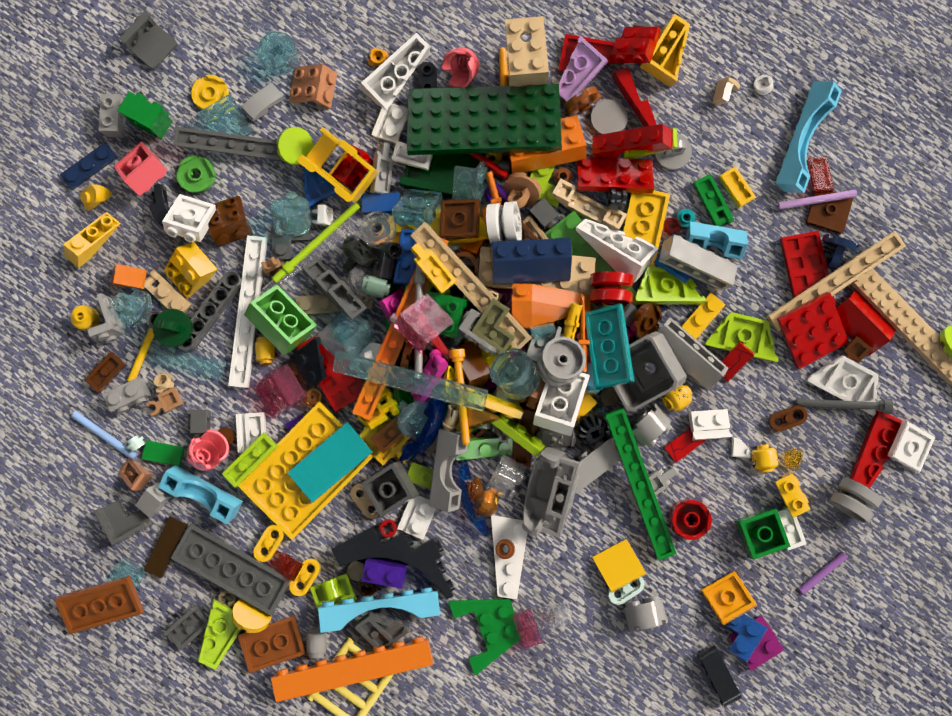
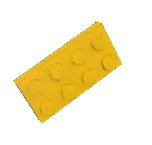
M655 190L653 193H631L622 231L625 232V236L632 239L639 237L659 248L670 194ZM657 253L655 254V256H654L653 259L651 260V262H650V264L648 265V267H654V266H655L654 261L656 260Z

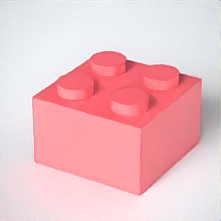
M142 141L113 166L123 181L139 196L149 191L151 186L157 180L162 179L168 171L158 157Z

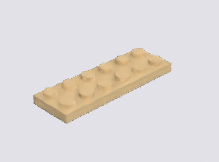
M481 247L478 279L485 287L512 289L513 284H492L490 247ZM572 255L570 281L521 284H535L590 295V291L594 288L590 285V274L595 273L596 258Z

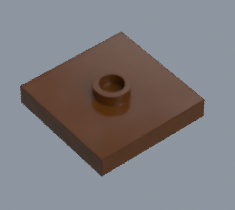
M815 189V192H814V195H813V196H819V195H825V194H831V193H837V192H833V191L828 192V191H824V190H820V189ZM854 198L811 204L805 223L843 234Z
M480 200L441 201L439 237L445 240L479 238Z

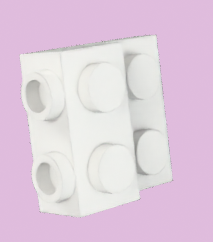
M179 194L162 221L164 231L171 237H176L177 235L184 237L190 243L194 241L201 242L209 229L208 223L216 211V206Z

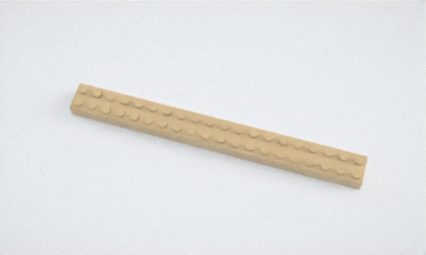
M874 269L852 282L851 285L952 387V358L944 351L943 347L945 345L943 342H940V336Z

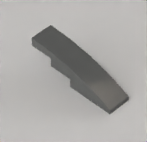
M318 257L303 267L304 273L349 319L353 320L367 310V307L343 280H340L330 268L328 269Z

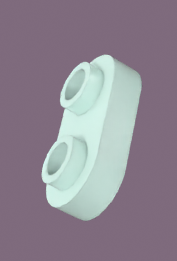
M641 577L636 580L637 585L635 587L628 584L620 588V597H615L614 592L611 593L610 589H608L609 600L616 605L625 603L644 589L645 583L643 578Z

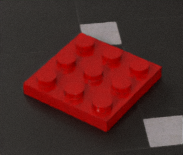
M825 292L777 318L793 362L798 369L849 343L834 300L829 292Z

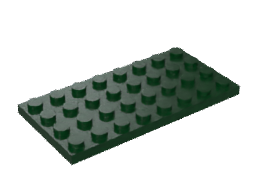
M559 84L521 87L483 86L409 89L408 155L562 151Z

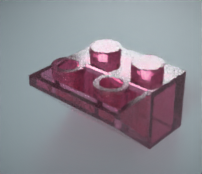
M288 364L269 371L254 386L256 394L261 398L266 411L273 419L292 409L307 397Z

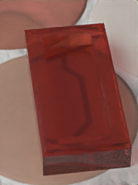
M809 157L807 162L813 194L833 192L834 186L828 157Z

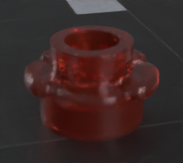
M667 218L664 221L663 231L667 232L669 236H672V234L676 235V233L681 231L680 221L676 218Z

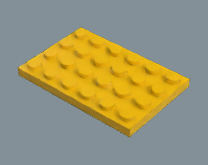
M318 402L277 444L279 447L238 486L291 540L374 457L371 453L315 502L312 503L288 472L343 426L321 402Z

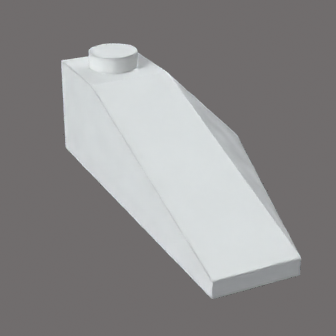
M588 219L583 220L575 229L616 272L632 274L633 283L644 273L659 249L639 237L635 239L625 236V232L619 231V233L610 231L607 226Z

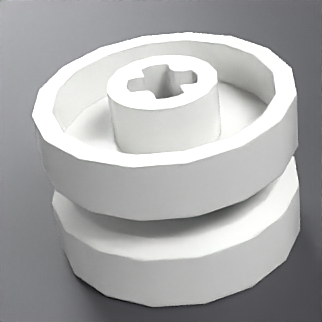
M505 202L503 208L499 203L488 204L486 208V225L490 243L522 240L521 217L517 202Z

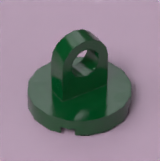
M167 309L156 317L153 323V333L156 340L162 345L180 347L191 338L193 323L185 312L178 309Z

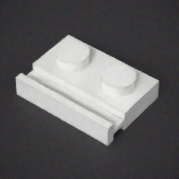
M393 103L388 110L382 108L371 135L396 145L408 119V109Z
M727 409L688 413L690 428L693 434L692 441L732 437L729 432L730 424Z
M265 412L236 414L238 453H243L263 432H266Z
M418 495L408 502L397 529L423 540L436 508L429 506V499Z

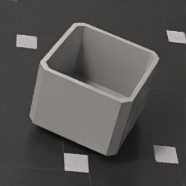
M653 332L629 345L635 382L613 387L626 410L635 411L685 383L687 375L663 333ZM647 363L654 365L655 370L653 373H648L645 370Z

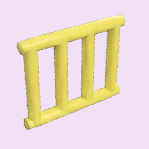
M348 638L335 657L346 654L348 650L354 654V652L361 649L353 644L354 641L351 638ZM393 675L382 677L378 685H375L370 680L360 682L361 685L372 692L366 702L344 686L334 688V690L360 708L356 716H366ZM319 692L307 696L308 700H315L335 716H349L319 694Z

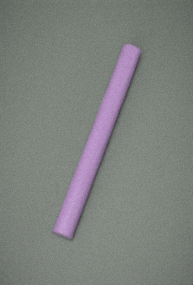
M857 190L778 202V207L781 210L857 197Z

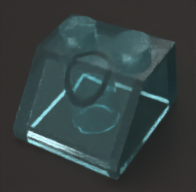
M341 312L316 336L321 338V344L334 356L350 363L375 338L367 320L357 317L351 320Z

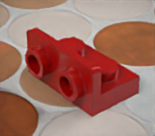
M351 145L357 150V154L370 165L373 164L372 158L365 151ZM347 154V157L342 160L331 176L354 191L369 169L350 154Z

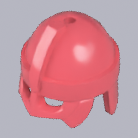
M459 47L444 55L441 68L444 71L449 70L452 77L448 82L451 87L465 88L478 74L480 64L473 51L468 48Z
M207 430L201 437L193 438L187 449L186 460L188 464L201 471L214 469L227 457L229 452L228 441L220 432L215 430Z

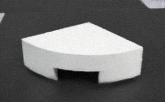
M732 437L731 457L751 458L750 450L742 440Z

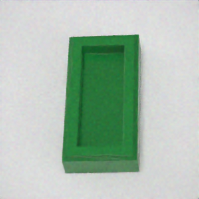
M146 440L142 459L181 466L185 447Z

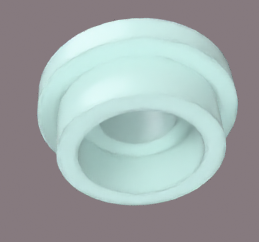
M136 435L128 440L126 449L134 452L145 444L143 436L138 438Z

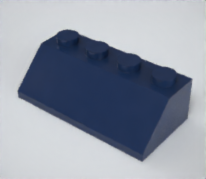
M571 238L492 242L490 245L493 285L570 281Z

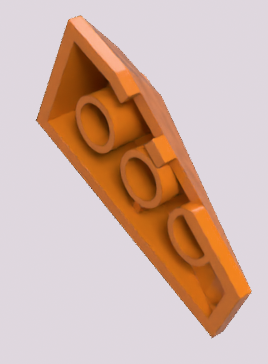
M513 284L512 316L524 329L532 330L538 328L539 325L547 323L550 325L554 324L555 321L567 319L570 303L580 304V294L585 296V312H589L590 295L535 284Z

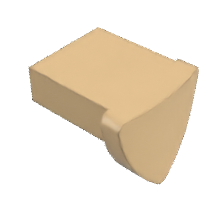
M730 77L719 80L712 103L721 105L728 102L731 90L739 91L740 84Z

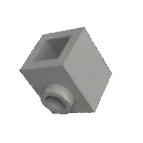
M159 483L147 488L135 505L149 518L160 512L171 497V494L158 488Z

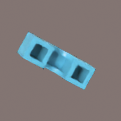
M691 221L685 238L686 241L695 243L705 250L707 246H716L723 251L724 257L741 260L748 246L747 231Z

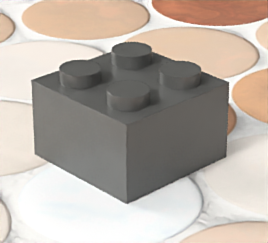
M400 461L390 464L361 483L380 517L390 514L420 495Z

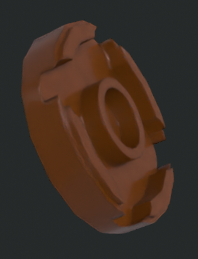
M646 303L637 310L631 321L630 328L631 334L639 340L658 330L660 325L658 324L659 319H662L660 307L653 303Z
M410 335L407 337L399 367V372L401 373L407 372L415 339Z

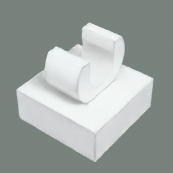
M318 205V209L312 210V213L317 215V219L312 220V223L328 227L333 222L332 208L326 205Z

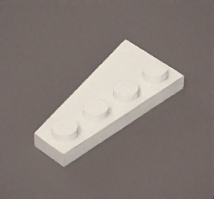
M491 515L498 597L517 600L528 532L522 528L523 520ZM508 539L513 542L515 553L511 558L502 559L496 554L495 548L500 540ZM505 545L503 551L507 553L509 548Z

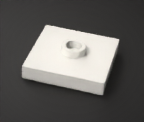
M902 421L887 456L920 473L935 437L907 421Z

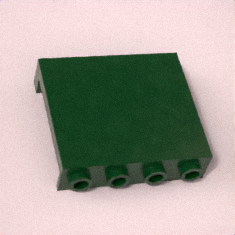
M469 154L433 155L428 171L406 165L404 176H401L399 184L404 189L426 194L433 193L436 196L455 200L476 199L483 164Z

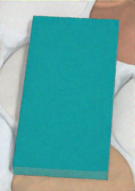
M616 304L585 312L587 338L590 340L588 345L595 389L600 390L635 382L623 305Z
M347 422L292 468L288 474L313 503L373 451L350 423Z

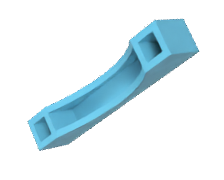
M813 81L812 87L808 92V98L805 106L802 108V114L796 125L793 138L790 141L786 157L783 159L780 173L777 176L776 185L785 192L804 193L810 179L806 162L810 139L820 122L836 108L842 92L834 81Z
M432 587L421 588V592L413 593V590L401 591V595L393 596V592L381 594L382 597L374 598L373 595L363 596L362 600L354 601V598L343 599L342 603L334 604V601L322 602V606H318L320 631L324 633L341 630L356 616L377 608L392 607L403 609L420 618L439 616L438 591L432 590Z

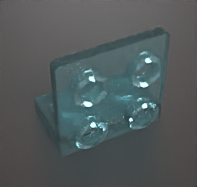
M231 94L226 95L198 112V115L209 131L248 136L254 132Z
M481 161L476 168L461 166L454 168L452 200L479 199L481 202L486 186H483L484 179H486L485 173H488L485 161Z

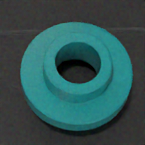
M682 209L676 216L677 223L683 228H688L690 221L695 222L696 220L694 212L690 209ZM684 215H688V216H689V220H688V221L684 220V218H683Z

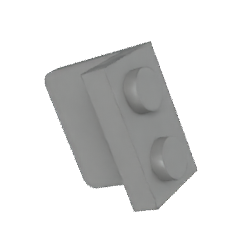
M100 293L97 294V298L106 323L90 328L87 331L89 337L105 343H111L117 340L116 337L125 334L124 328H126L124 320L121 317L119 318L117 311L120 308L117 301Z
M474 309L468 311L464 315L463 322L459 327L464 332L463 336L471 342L474 341L479 344L478 347L487 353L490 352L494 355L496 352L501 354V351L471 332L482 316V313Z

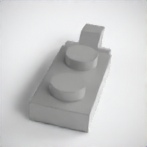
M385 142L377 144V149L374 153L373 167L379 171L370 186V192L374 194L390 193L393 161L391 155H389L390 144Z
M672 466L665 470L660 468L648 475L655 495L668 488V485L671 483L669 479L677 475ZM630 487L625 493L635 508H638Z

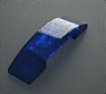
M444 395L431 397L423 412L428 417V420L417 441L405 446L399 458L401 462L421 455L434 442L441 429L445 415L446 397Z
M463 460L459 474L462 502L474 526L484 536H488L489 531L484 515L479 517L475 515L465 481L471 479L472 475L468 461Z

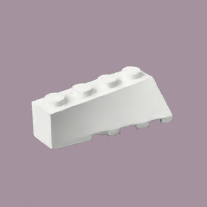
M417 33L413 35L361 82L363 91L378 106L388 110L415 68L430 56L429 45Z

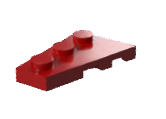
M565 34L558 72L566 70L580 36ZM583 37L608 60L606 65L616 64L611 55L615 42Z

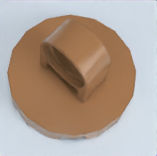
M524 172L511 174L503 186L504 191L508 195V202L516 201L519 209L535 205L541 194L539 182L534 177L531 179L526 176L527 173Z

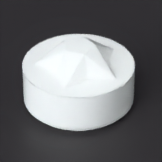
M761 75L755 79L753 85L756 93L766 95L772 91L773 80L770 76Z

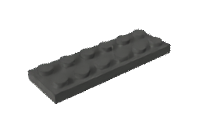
M190 523L171 557L174 561L271 616L276 611L292 581L289 577L193 523Z

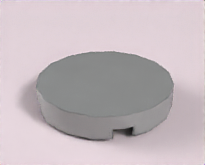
M605 99L598 102L590 115V123L598 134L623 131L628 121L625 107L613 99Z

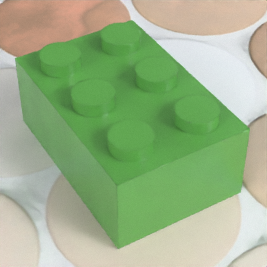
M278 285L251 301L244 314L283 355H286L307 340L317 326Z

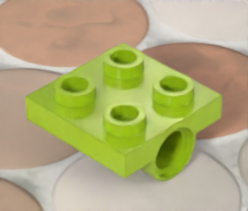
M347 573L310 587L317 609L318 606H322V602L334 601V604L342 603L343 599L354 598V601H358Z

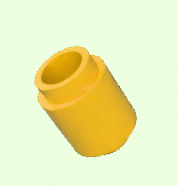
M265 336L256 338V362H260V365H271L272 361L276 360L274 345Z

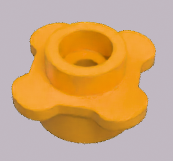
M373 48L368 64L370 66H380L389 57L388 52Z

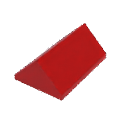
M856 289L836 307L845 332L852 339L856 335L872 348L868 352V356L891 341L896 329Z

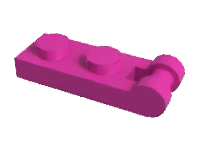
M438 349L430 352V359L422 370V378H417L410 389V393L417 404L423 405L448 367V363L442 358V354Z

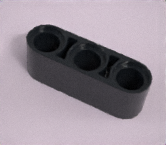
M714 645L698 653L697 657L702 661L703 664L701 665L706 675L710 677L711 684L716 694L719 695L723 707L741 699V694L716 646Z

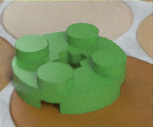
M193 155L180 162L176 177L183 189L192 194H200L208 191L215 183L216 172L209 160ZM194 171L201 172L199 178L192 179Z

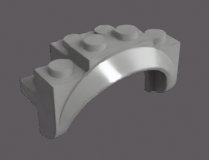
M546 447L541 452L533 465L526 490L522 528L536 537L540 532L560 538L566 517L570 514L579 481L577 475L581 462L566 458V452Z

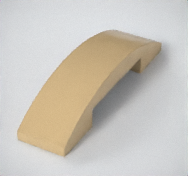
M563 179L559 180L552 195L572 212L575 211L577 215L584 219L619 231L627 216L626 213L615 207L607 208L577 192L576 186Z

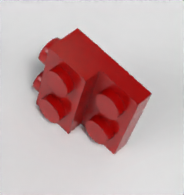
M659 26L624 27L621 38H616L611 52L615 62L619 64L650 63L661 33Z

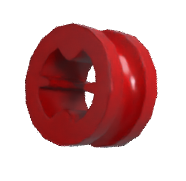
M391 519L383 521L379 527L384 537H391L397 531V525ZM391 523V527L393 526L394 530L387 534L385 533L386 530L383 531V526Z

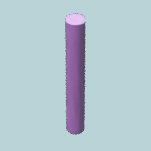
M842 551L799 587V591L804 595L845 561L848 556Z

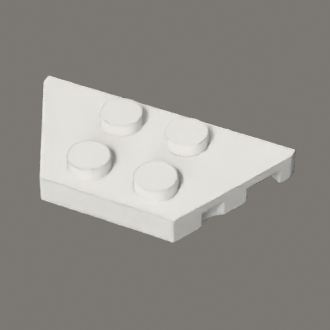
M843 355L806 379L808 382L844 401L875 402V399H877L876 386L879 375ZM861 409L872 416L876 414V410Z

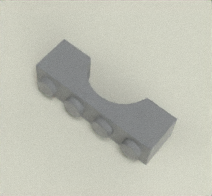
M456 429L454 431L439 430L434 457L435 463L429 495V506L445 512L455 511L460 508L462 490L453 480L452 464L455 458L462 453H466L468 445L462 444L461 431Z

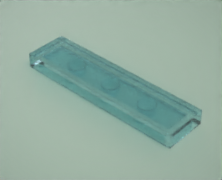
M154 343L151 344L147 362L222 380L227 363L223 360Z

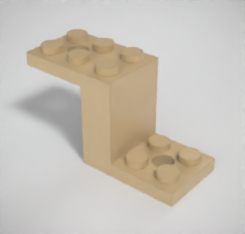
M544 17L505 19L508 86L521 87L547 84L549 69ZM523 34H528L531 40L524 42L520 37Z

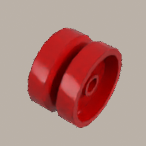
M595 272L590 274V285L597 288L590 291V303L600 305H628L633 303V293L627 290L633 286L632 274L624 272Z

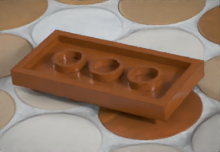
M130 575L63 594L54 599L69 634L140 615L144 611Z

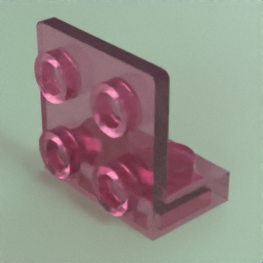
M425 294L399 314L394 326L421 354L427 349L431 341L451 326L454 321L428 294Z

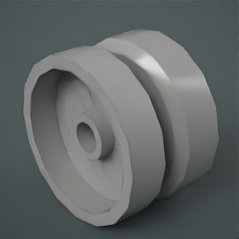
M568 337L552 339L546 344L537 359L539 376L551 386H568L576 380L585 367L586 355L584 349L577 341Z
M843 477L838 485L841 492H834L829 502L853 519L869 524L874 516L870 509H878L883 499L868 487Z

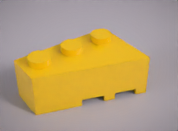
M674 14L660 33L651 62L642 63L640 68L669 87L673 86L678 81L679 67L682 63L683 49L686 45L690 24Z

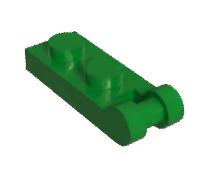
M709 174L694 181L693 186L712 224L722 227L725 223L730 224L734 222V218L712 175ZM722 212L723 217L719 218L717 213Z

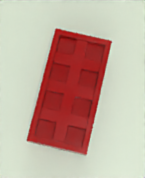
M586 157V159L577 161V191L609 192L610 188H615L617 191L625 189L627 193H653L652 159Z
M818 230L780 238L792 296L795 298L829 275L820 233Z
M328 327L298 345L297 349H301L316 337L321 338L319 349L320 354L324 356V368L326 369L327 379L321 382L319 386L334 411L338 412L359 398L364 383L333 331Z

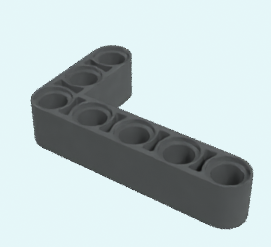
M234 271L224 274L190 319L193 323L190 345L185 347L182 344V346L178 347L179 349L192 352L198 347L240 291L242 277ZM233 277H237L236 284L230 285V280ZM222 292H225V294H226L225 299L222 300V301H219V300H218L219 294L222 293ZM213 307L214 313L211 316H207V310ZM151 311L146 316V324L152 329L154 319L160 314L158 311ZM202 323V329L196 332V325Z

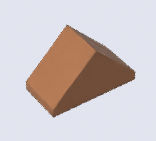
M128 458L118 473L133 491L143 490L153 476V473Z

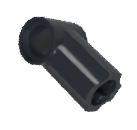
M397 242L380 243L376 249L379 261L375 277L392 281L395 263L401 257L402 248Z

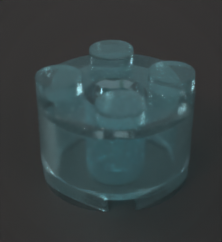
M269 31L260 40L257 52L267 71L274 75H283L292 72L296 68L299 61L298 51L290 36L283 32Z
M289 192L270 203L274 229L278 234L282 236H287V234L300 236L310 230L312 223L310 206L304 197L297 196L295 192Z

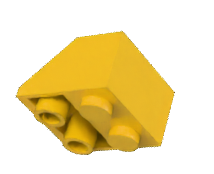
M195 242L177 247L164 269L167 277L172 280L187 299L210 281L217 271V268Z

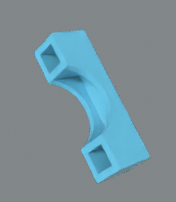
M176 465L165 471L158 487L175 497H188L202 503L208 508L210 516L225 524H228L236 517L243 502Z

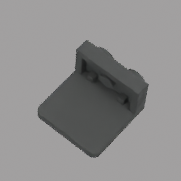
M145 11L136 17L134 23L124 30L119 38L131 52L151 69H156L177 46L176 40L160 28Z

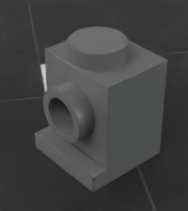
M187 410V414H191V418L188 419V429L190 433H193L192 437H201L207 430H210V410Z

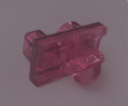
M531 608L512 615L524 650L543 643Z

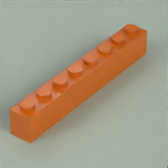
M423 636L412 638V642L404 643V641H397L388 648H385V645L374 647L373 651L370 652L359 650L349 657L343 654L334 657L335 660L328 662L327 659L316 661L315 665L307 666L306 663L295 667L296 669L288 671V668L277 670L276 674L271 678L275 701L280 702L431 666L434 660L429 638L424 639Z

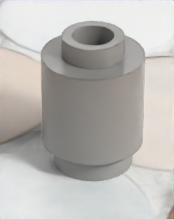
M311 628L310 632L306 633V652L309 658L324 657V652H326V632L321 633L320 628Z

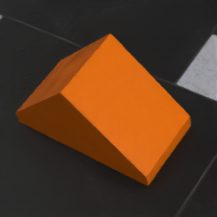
M116 264L113 267L110 286L144 289L147 270Z

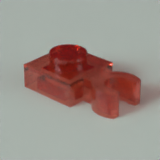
M276 551L278 560H271L270 563L279 567L277 572L288 580L295 581L303 563L292 555H285L283 552Z

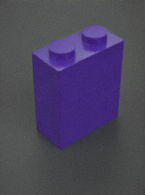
M368 558L365 561L362 581L402 589L406 580L408 564L382 558Z

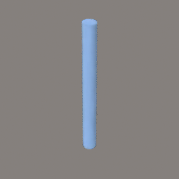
M77 411L73 412L71 417L130 459L135 460L138 455L136 452H131L130 449L127 450L126 445Z

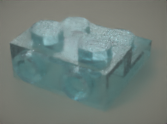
M407 189L392 209L394 222L400 226L414 225L416 228L424 222L430 226L436 217L435 209L443 200L442 192Z

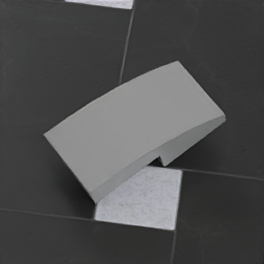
M271 83L248 99L241 106V109L252 121H255L266 115L268 108L283 101L284 95Z

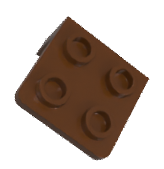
M240 196L213 203L216 206V211L208 223V230L217 247L246 238L247 235H253L252 228L245 217Z

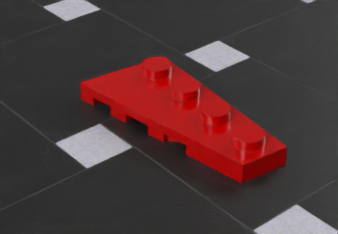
M876 410L849 479L870 489L883 470L882 466L886 460L890 459L887 455L903 420Z

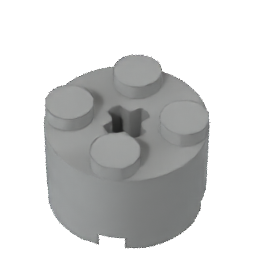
M656 403L649 404L651 408L648 410L644 407L629 421L635 440L641 446H653L657 442L659 435L667 433L672 428L670 425L671 420Z
M659 596L644 598V603H640L639 600L625 603V608H623L629 632H634L636 629H649L663 625L662 623H668L664 605Z

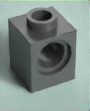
M544 198L529 210V215L539 223L538 225L543 231L546 228L550 230L558 223L556 220L559 214Z

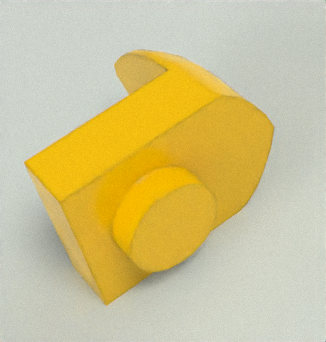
M90 184L79 194L85 210L88 211L97 207L101 202L108 200L112 192L104 186Z

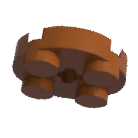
M595 86L582 90L583 94L578 97L574 95L565 103L564 107L569 117L576 115L579 111L584 113L590 110V105L602 98Z

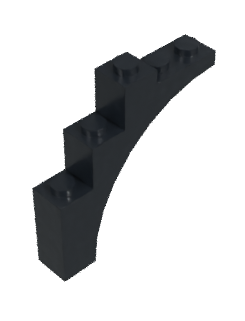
M373 526L331 549L340 567L366 558H389L402 561L426 574L439 587L446 599L454 596L453 590H455V586L451 579H446L444 575L446 569L441 561L437 562V559L443 556L441 553L444 551L443 546L439 540L435 541L434 538L413 549L412 545H414L410 534L406 535L403 532L383 543L382 539L385 537L380 528L376 529Z

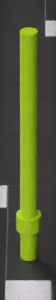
M356 202L352 204L292 260L286 261L281 266L282 269L272 277L273 281L278 283L285 275L291 274L295 270L294 267L351 217L360 206Z

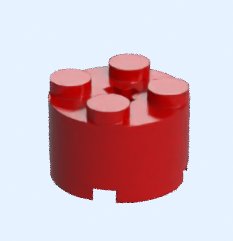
M683 499L674 503L668 514V523L676 535L689 540H697L710 530L712 516L702 502ZM689 516L693 517V521L688 522L686 518Z

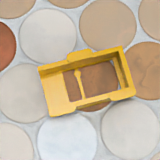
M322 127L320 131L323 134L307 156L301 155L298 158V162L308 171H316L335 187L334 191L345 201L357 202L379 171L357 154V150L345 140L340 141L331 132ZM339 145L345 152L341 154L340 159L328 173L321 167ZM347 154H350L370 170L353 193L331 176L342 160L347 157Z

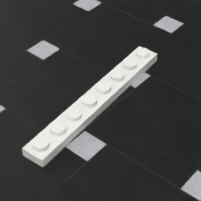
M247 235L228 384L231 387L249 388L256 327L244 314L249 303L261 295L263 280L261 262H265L268 240L266 237Z

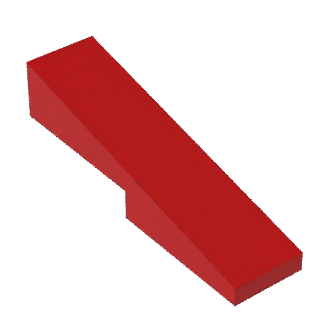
M629 68L615 71L612 79L644 127L657 125L648 99L640 101Z

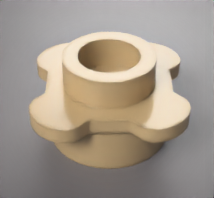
M161 373L154 378L153 383L157 387V393H162L174 387V383L171 381V374Z

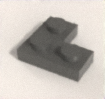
M310 221L272 222V257L275 259L292 260V242L311 241Z

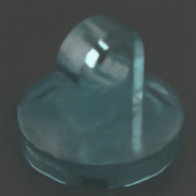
M136 290L130 295L118 293L113 297L112 305L118 312L122 313V321L125 325L136 328L146 321L148 317L146 313L151 310L152 300L151 296L145 291Z
M402 400L397 405L401 410L397 419V428L404 436L414 437L413 435L415 434L420 435L432 424L434 410L427 402L415 401L408 404Z

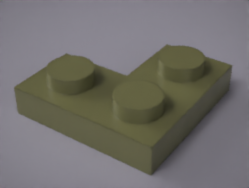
M493 298L471 332L505 354L516 336L500 326L510 308Z

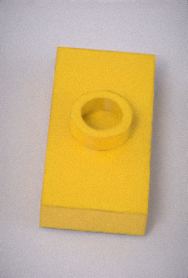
M736 166L718 177L738 208L756 198Z

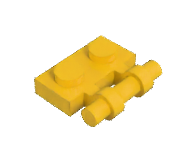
M387 386L382 393L371 421L366 419L371 429L388 420L386 415L388 412H391L393 416H397L400 413L399 405L392 398L393 393Z

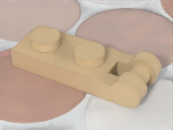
M153 269L150 272L151 275L145 279L144 287L167 309H178L186 313L192 304ZM157 280L160 283L154 288L152 284Z

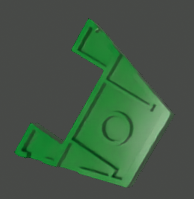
M510 598L448 601L454 619L474 612L487 647V651L468 657L474 675L480 673L523 638Z

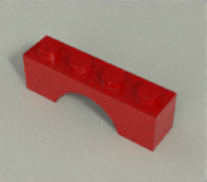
M664 124L594 135L592 154L598 158H619L621 153L632 150H648L652 152L672 149V130Z

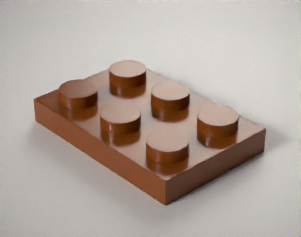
M295 615L270 623L261 632H244L237 635L249 674L307 653Z

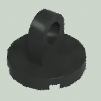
M350 236L342 243V249L349 257L343 265V269L347 273H351L358 264L370 267L378 260L375 249L364 240H355L354 236Z

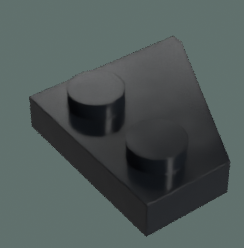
M320 337L314 338L290 356L309 389L316 387L327 379L326 369L324 368V356L320 354L319 349Z

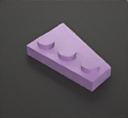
M581 35L559 82V94L566 102L574 95L578 96L608 63V60Z

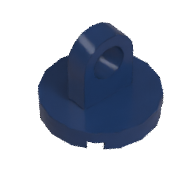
M829 234L823 235L821 242L834 247L828 263V268L836 270L844 251L859 254L861 250V245H856L854 241L839 236L829 238Z

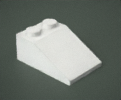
M581 373L575 381L564 387H555L545 383L534 416L533 425L571 436L590 375Z

